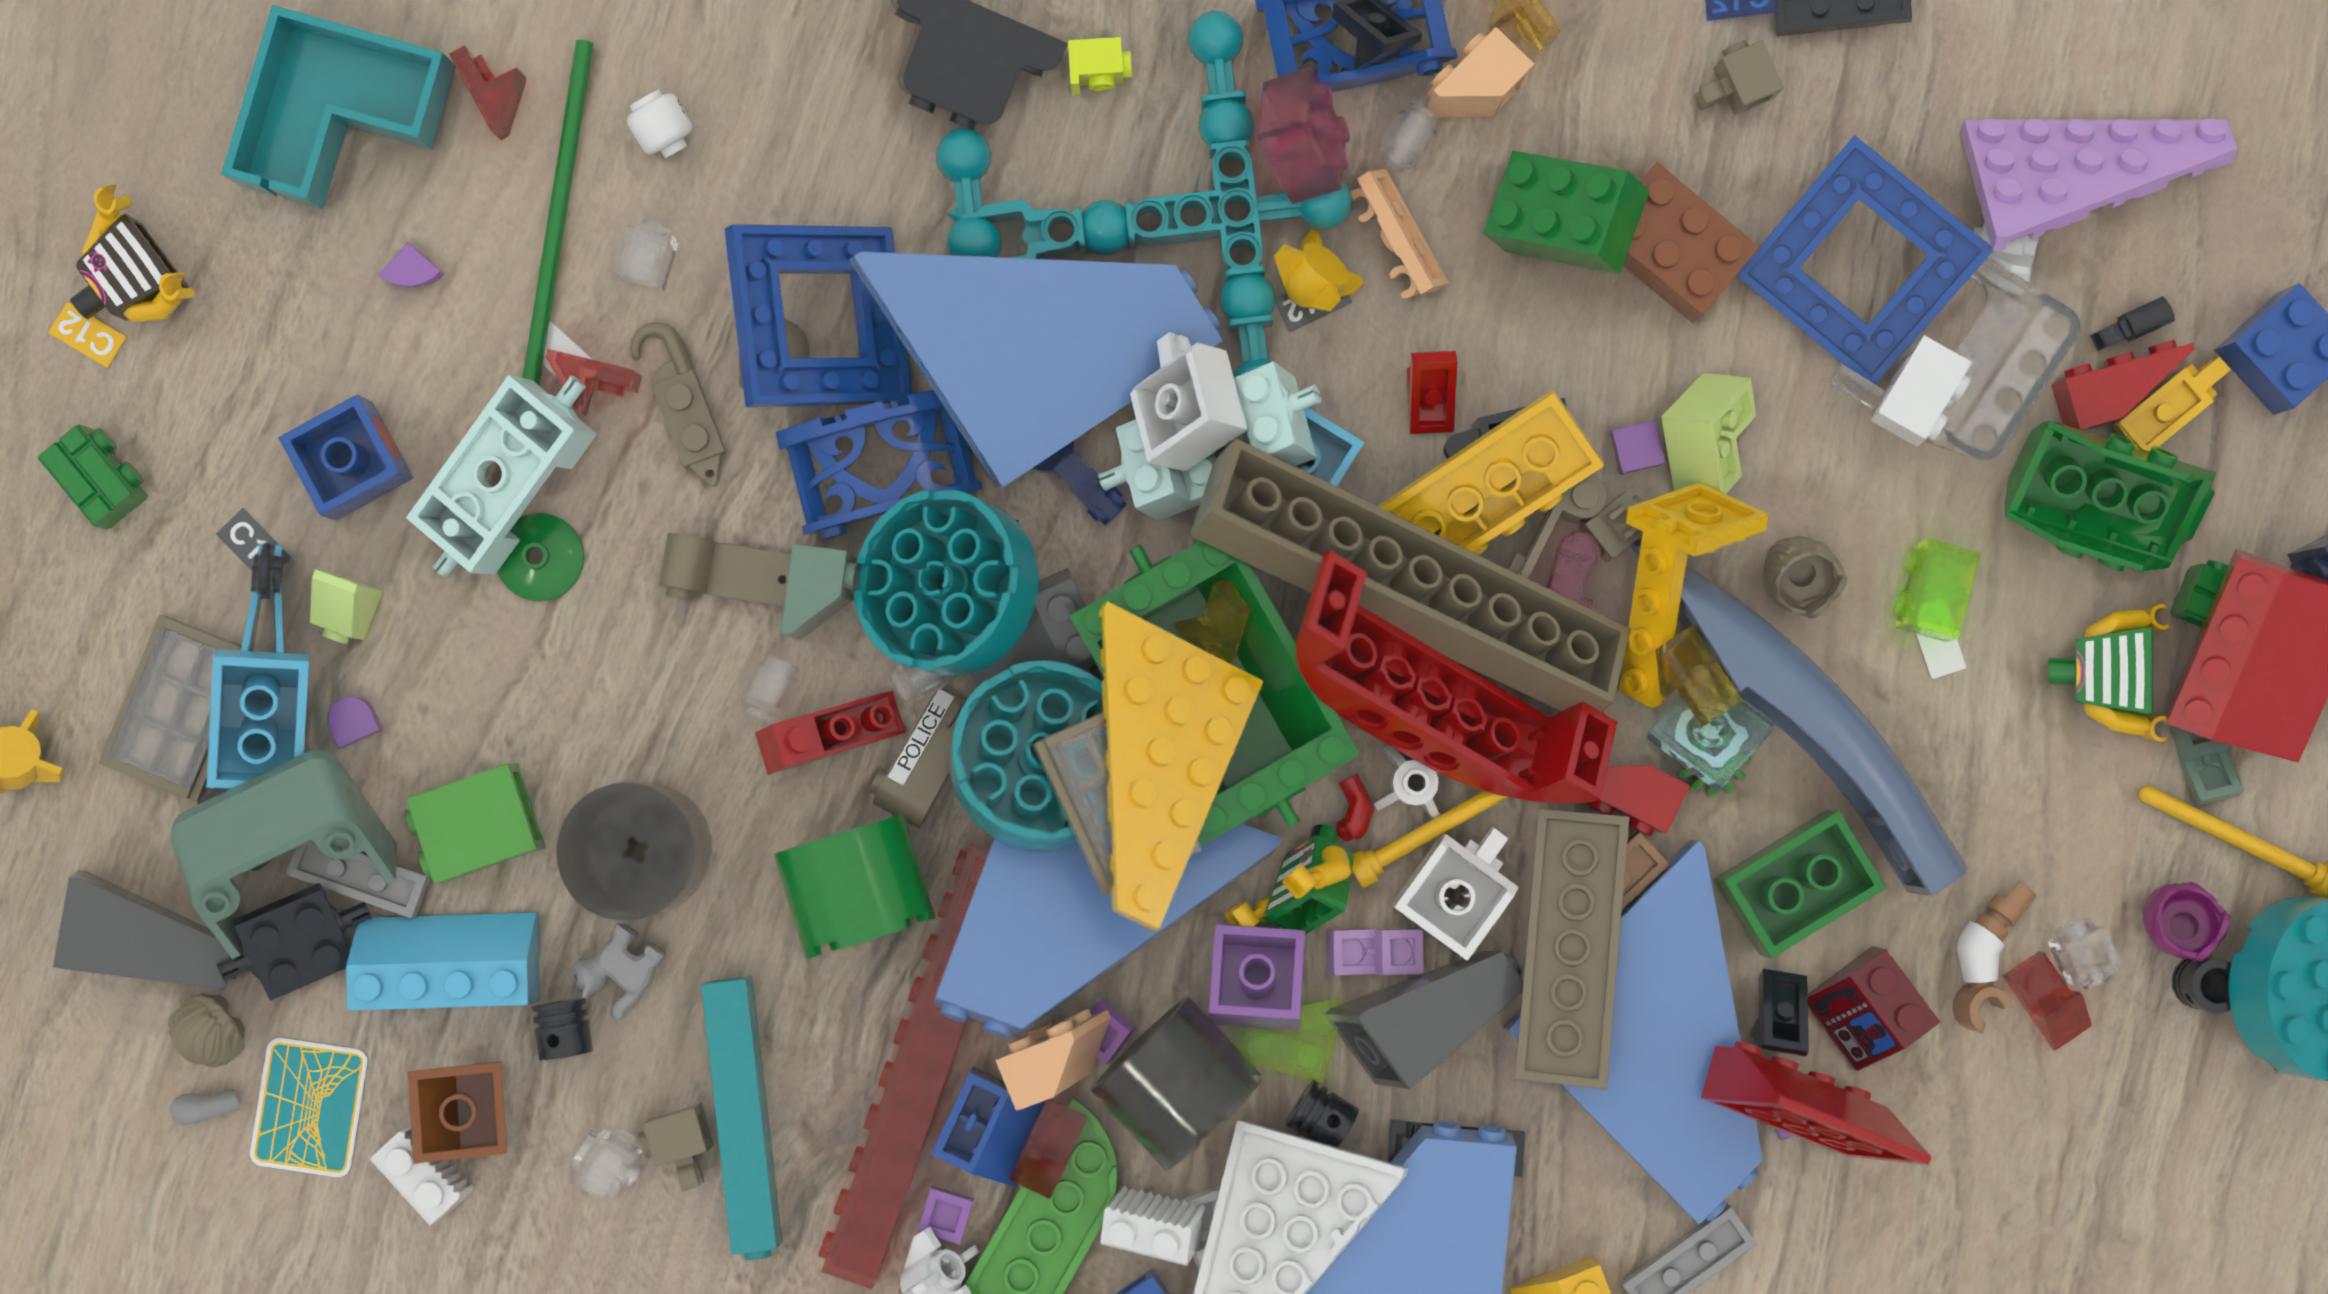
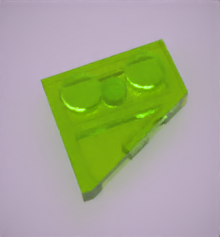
M1334 997L1329 998V1000L1306 1005L1301 1004L1300 1030L1245 1027L1237 1060L1324 1083L1337 1034V1029L1325 1013L1334 1007L1344 1004L1345 999Z

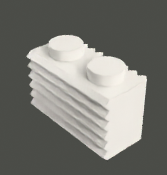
M411 1126L399 1131L370 1158L373 1164L430 1226L444 1218L473 1191V1184H467V1178H461V1171H455V1165H450L449 1160L414 1164Z
M1124 1185L1118 1190L1104 1210L1100 1243L1101 1245L1188 1266V1262L1195 1255V1251H1197L1201 1243L1205 1207L1202 1204L1196 1206L1194 1202L1188 1205L1185 1200L1179 1202L1177 1198L1171 1200L1168 1195L1164 1198L1160 1194L1154 1196L1151 1191L1145 1194L1142 1189L1137 1192L1134 1187L1128 1190Z

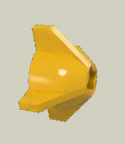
M1313 228L1303 238L1300 250L1283 244L1274 255L1287 296L1296 305L1303 308L1330 312L1339 303L1340 297L1354 294L1364 283L1362 276L1348 271L1338 256L1323 246L1319 232Z
M30 710L20 727H0V795L6 790H20L33 782H61L64 777L63 768L42 759L40 742L35 736L40 722L39 712L36 710Z

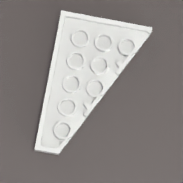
M1237 1120L1194 1294H1307L1406 1178L1408 1168L1245 1120Z

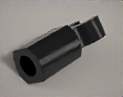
M2163 296L2117 317V323L2091 334L2090 337L2097 351L2123 339H2126L2128 342L2133 341L2174 322V313L2170 304Z

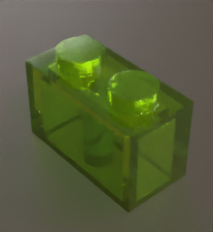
M1930 538L1917 543L1916 548L1912 547L1907 555L1904 572L1909 573L1905 590L1901 589L1894 602L1893 615L1898 616L1895 628L1944 642L1959 639L1981 553Z

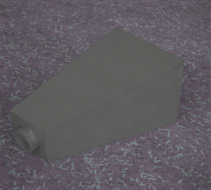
M78 870L69 877L53 968L216 989L225 988L227 981H223L216 964L231 959V957L209 928L88 871Z
M1482 951L1472 955L1468 961L1465 959L1455 961L1330 1008L1324 1014L1374 1084L1411 1089L1523 992L1524 981L1519 976L1521 974L1519 965L1510 955L1499 951Z

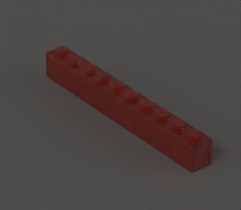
M972 843L968 851L961 849L956 859L952 874L959 876L955 891L954 893L946 891L937 915L944 918L939 936L931 933L923 954V959L930 961L924 978L916 976L908 997L909 1002L915 1003L909 1020L902 1018L893 1040V1044L900 1046L895 1062L887 1060L883 1068L878 1086L885 1088L880 1105L872 1103L863 1126V1129L869 1130L870 1134L865 1148L857 1145L848 1171L855 1173V1177L850 1190L842 1188L833 1214L841 1217L835 1233L827 1231L818 1255L825 1259L821 1272L869 1289L874 1288L881 1272L969 1019L967 1017L965 1023L949 1019L941 1015V1007L933 1005L990 851V848L976 843Z

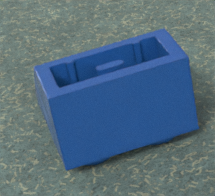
M972 1067L931 1155L970 1174L1015 1187L1053 1104L1044 1100L1016 1111L1004 1081Z

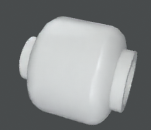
M658 89L629 106L632 113L628 115L626 123L645 154L653 155L661 151L663 157L667 158L688 146L683 138L691 133L693 124L675 94H662L661 90Z

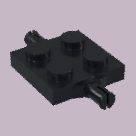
M318 883L233 919L234 928L242 942V954L239 957L228 959L216 965L224 982L250 970L261 981L271 1001L346 969L351 950L347 942L346 929L372 918L365 902L338 912L337 908L328 901L321 884Z

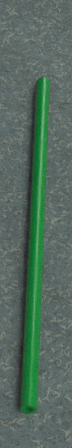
M576 40L522 376V378L533 380L538 385L540 384L594 45L586 40Z

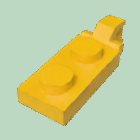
M2220 356L2215 360H2209L2198 370L2191 363L2185 368L2179 369L2140 401L2124 418L2117 420L2111 426L2119 435L2134 441L2137 448L2150 451L2153 446L2159 447L2214 402L2213 398L2217 395V392L2212 388V385L2231 369Z

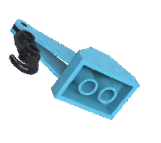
M268 542L259 544L258 554L254 556L251 577L252 595L241 651L214 650L207 788L232 789L305 752L310 654L284 653L281 593L283 572L282 545H274ZM273 593L275 653L256 652L253 650L262 599H270Z

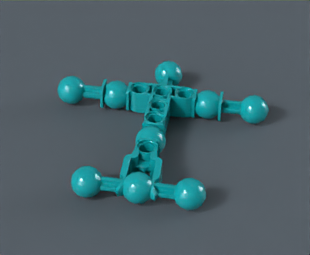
M1215 10L1200 15L1193 21L1188 31V45L1191 53L1198 61L1206 65L1209 94L1201 97L1202 113L1199 117L1198 129L1202 140L1209 147V158L1213 159L1211 175L1213 190L1146 198L1139 200L1133 206H1131L1130 201H1126L1125 207L1113 200H1099L1091 203L1082 213L1081 207H1075V213L1067 209H1031L1029 203L1024 200L983 205L980 178L986 174L991 165L992 155L986 139L971 129L959 128L947 133L941 139L936 149L938 169L946 179L954 183L956 208L947 213L955 221L946 238L948 255L998 257L1001 252L1002 238L999 229L993 222L1015 220L1025 221L1022 239L1027 244L1028 249L1025 255L1008 258L1052 259L1071 255L1077 249H1080L1081 254L1086 253V248L1098 255H1111L1120 252L1128 244L1130 248L1135 247V242L1144 246H1157L1219 238L1221 258L1225 269V283L1220 291L1219 302L1222 312L1229 319L1228 331H1238L1242 364L1233 373L1234 378L1271 363L1268 360L1265 328L1272 327L1273 315L1271 313L1275 307L1276 295L1272 284L1264 276L1265 266H1260L1263 247L1259 222L1302 217L1307 224L1315 228L1330 229L1339 226L1347 219L1352 209V195L1349 187L1342 179L1332 174L1321 173L1306 180L1297 192L1256 196L1253 166L1249 154V140L1254 132V120L1251 111L1245 105V91H1235L1232 60L1239 55L1243 47L1244 35L1240 24L1233 16L1226 12ZM1230 159L1240 162L1244 171L1239 176L1232 178L1223 175L1219 167L1224 161ZM1241 203L1246 206L1249 215L1244 220L1233 221L1226 216L1224 210L1229 204ZM1197 208L1204 213L1205 220L1198 226H1188L1181 220V215L1186 209ZM1146 213H1153L1161 219L1162 223L1157 230L1146 232L1137 225L1139 217ZM1064 223L1071 226L1074 233L1068 241L1056 242L1049 236L1051 229L1057 224ZM1246 246L1252 250L1255 258L1249 264L1239 265L1231 259L1230 252L1235 247Z

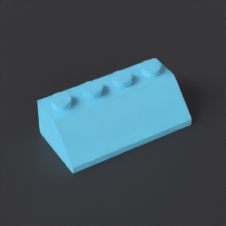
M538 912L421 915L413 919L405 916L371 917L372 919L357 924L346 965L347 1011L530 1005L540 1001Z

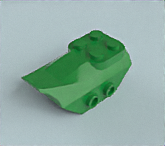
M2049 420L2042 422L2031 431L2012 469L2007 483L2004 502L2005 517L2054 543L2059 551L2074 558H2082L2083 554L2098 558V562L2117 571H2123L2125 567L2141 572L2169 568L2180 545L2193 538L2215 494L2210 485L2217 472L2178 461L2177 455L2160 447L2153 446L2150 451L2135 447L2136 443L2118 434L2110 433L2109 437L2105 438Z

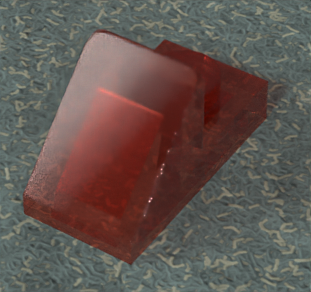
M465 45L449 53L489 129L501 141L509 137L526 85L525 75L518 68H514L495 78L483 55L480 54L475 57Z
M547 349L545 358L562 387L570 375L586 385V388L583 389L573 403L575 409L584 416L588 413L595 383H598V391L618 397H623L625 390L635 393L639 391L642 376L635 370Z
M2038 951L2003 975L2053 1050L2056 1051L2092 1026L2083 995L2079 991L2069 989L2045 952Z
M1047 1099L1009 1180L1050 1199L1065 1170L1088 1115L1054 1099Z

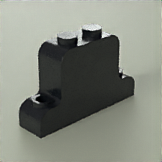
M891 0L893 7L896 9L895 16L915 24V30L897 76L898 84L902 91L911 96L908 104L932 114L936 106L952 113L949 121L973 131L977 123L992 124L1001 118L1020 69L1042 77L1044 71L1052 70L1060 64L1068 43L969 0Z

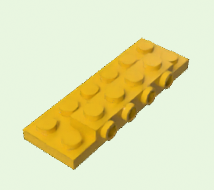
M1552 389L1379 504L1378 507L1480 555L1488 548L1487 542L1501 533L1504 537L1513 534L1525 524L1526 520L1524 518L1539 509L1541 512H1545L1553 508L1563 499L1562 493L1605 465L1604 460Z

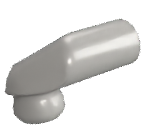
M234 1089L210 1096L182 1094L172 1102L170 1113L177 1124L186 1126L238 1111L239 1103Z

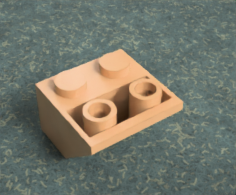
M1497 27L1486 37L1480 32L1463 49L1462 53L1464 55L1458 61V66L1454 69L1448 64L1431 82L1433 87L1427 93L1430 100L1425 113L1430 118L1494 117L1523 87L1534 63Z
M1089 1008L1067 1016L1060 1023L1052 1025L1051 1022L1027 1032L1026 1036L1008 1043L1010 1052L995 1061L1016 1111L1055 1097L1092 1072L1111 1019L1108 1009L1091 1015Z

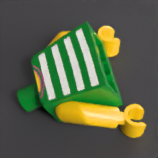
M2157 604L2145 609L2114 611L2087 627L2084 637L2076 639V658H2049V684L2076 685V702L2083 704L2087 716L2114 732L2142 736L2144 739L2165 742L2167 737L2157 736L2154 731L2155 724L2158 721L2166 722V716L2153 714V633L2170 628V624L2160 625L2155 620V612L2165 610L2167 606L2165 604Z
M1318 824L1313 826L1310 838L1289 851L1283 858L1271 895L1255 902L1254 910H1252L1246 900L1236 904L1225 913L1229 923L1232 926L1253 927L1259 921L1263 923L1268 921L1282 929L1305 930L1306 935L1345 912L1354 857L1351 851L1336 844L1338 832L1328 825Z

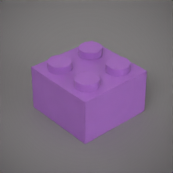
M1215 924L1209 1001L1210 1024L1300 1030L1305 930Z

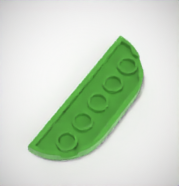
M1074 1096L964 1285H967L972 1294H1064L1101 1230L1104 1210L1115 1196L1117 1187L1115 1151L1101 1121L1092 1110Z

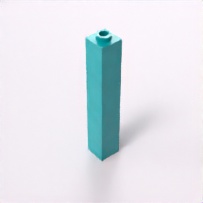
M746 976L708 981L701 984L731 1255L744 1253L745 1260H758L772 1256L771 1250H776L783 1241L753 977Z

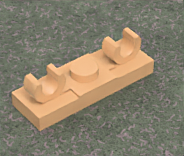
M1386 169L1372 170L1359 177L1357 180L1361 188L1351 191L1352 202L1362 197L1368 201V210L1358 217L1359 221L1365 222L1377 218L1382 228L1380 235L1384 244L1390 251L1395 252L1397 257L1401 258L1404 265L1396 266L1389 275L1391 279L1400 277L1404 273L1410 277L1411 285L1400 294L1402 299L1414 297L1419 293L1422 295L1434 292L1449 284Z

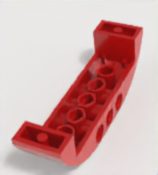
M1330 550L1323 554L1296 642V659L1300 673L1310 689L1323 703L1356 727L1426 767L1470 787L1501 796L1546 803H1585L1601 799L1617 721L1584 701L1548 717L1360 606L1358 603L1367 572Z

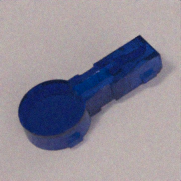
M1075 440L1032 468V470L1041 473L1052 472L1059 480L1062 478L1071 487L1070 491L1088 509L1087 513L1096 522L1099 520L1105 527L1127 507V503L1122 499L1123 494L1116 487L1105 491L1099 482L1101 479H1099L1098 473L1093 468L1089 469L1081 461V456L1075 451Z

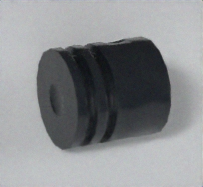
M2207 957L2202 962L2188 958L2183 959L2175 967L2172 974V989L2176 998L2186 1006L2203 1011L2224 1013L2231 1010L2229 999L2231 962Z
M586 998L567 999L531 1006L532 1012H537V1016L533 1017V1022L539 1025L538 1028L534 1029L539 1060L565 1058L593 1051L589 1020H584V1016L588 1015V1010L582 1008V1005L586 1004Z
M1313 1079L1295 1103L1285 1125L1289 1128L1293 1125L1296 1126L1295 1132L1298 1134L1305 1132L1304 1138L1339 1147L1355 1122L1359 1109L1334 1092L1327 1094L1328 1088L1325 1086L1319 1089V1083ZM1328 1117L1332 1119L1331 1127L1327 1124Z

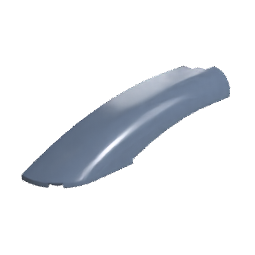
M1637 539L1630 547L1639 560L1641 540ZM1686 566L1677 623L1722 694L1734 692L1769 718L1795 741L1831 778L1862 818L1907 892L1933 896L1961 877L1967 870L1965 862L1903 764L1862 711L1816 663L1781 632L1733 595Z

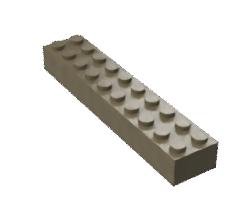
M1237 438L1214 461L1190 533L1191 537L1310 593L1322 556L1330 550L1367 572L1358 603L1360 606L1448 658L1560 711L1584 701L1602 712L1614 703L1630 632L1629 627Z

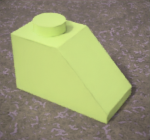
M315 569L311 584L310 623L324 628L321 636L343 644H348L350 638L365 640L383 590L341 575Z

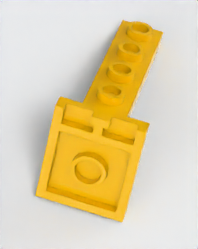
M1701 482L1628 507L1626 524L1643 531L1628 626L1630 632L1620 678V692L1650 708H1655L1663 702L1688 554L1696 557L1704 553H1711L1718 548L1734 542L1744 541L1747 537L1766 531L1769 518L1768 513Z

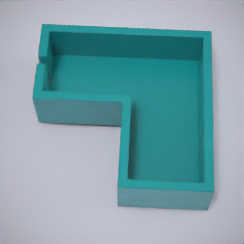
M272 5L221 175L238 186L276 197L278 194L284 199L323 210L347 127H353L432 150L457 66L443 52Z

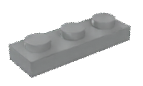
M313 840L295 848L285 874L313 885L320 883L322 888L411 919L416 918L431 878L427 877L424 873L396 864V880L387 884L366 853L361 852L347 859H333L324 855Z
M1727 1204L1725 1209L1712 1221L1705 1220L1619 1283L1627 1294H1689L1756 1246L1757 1242L1733 1208Z

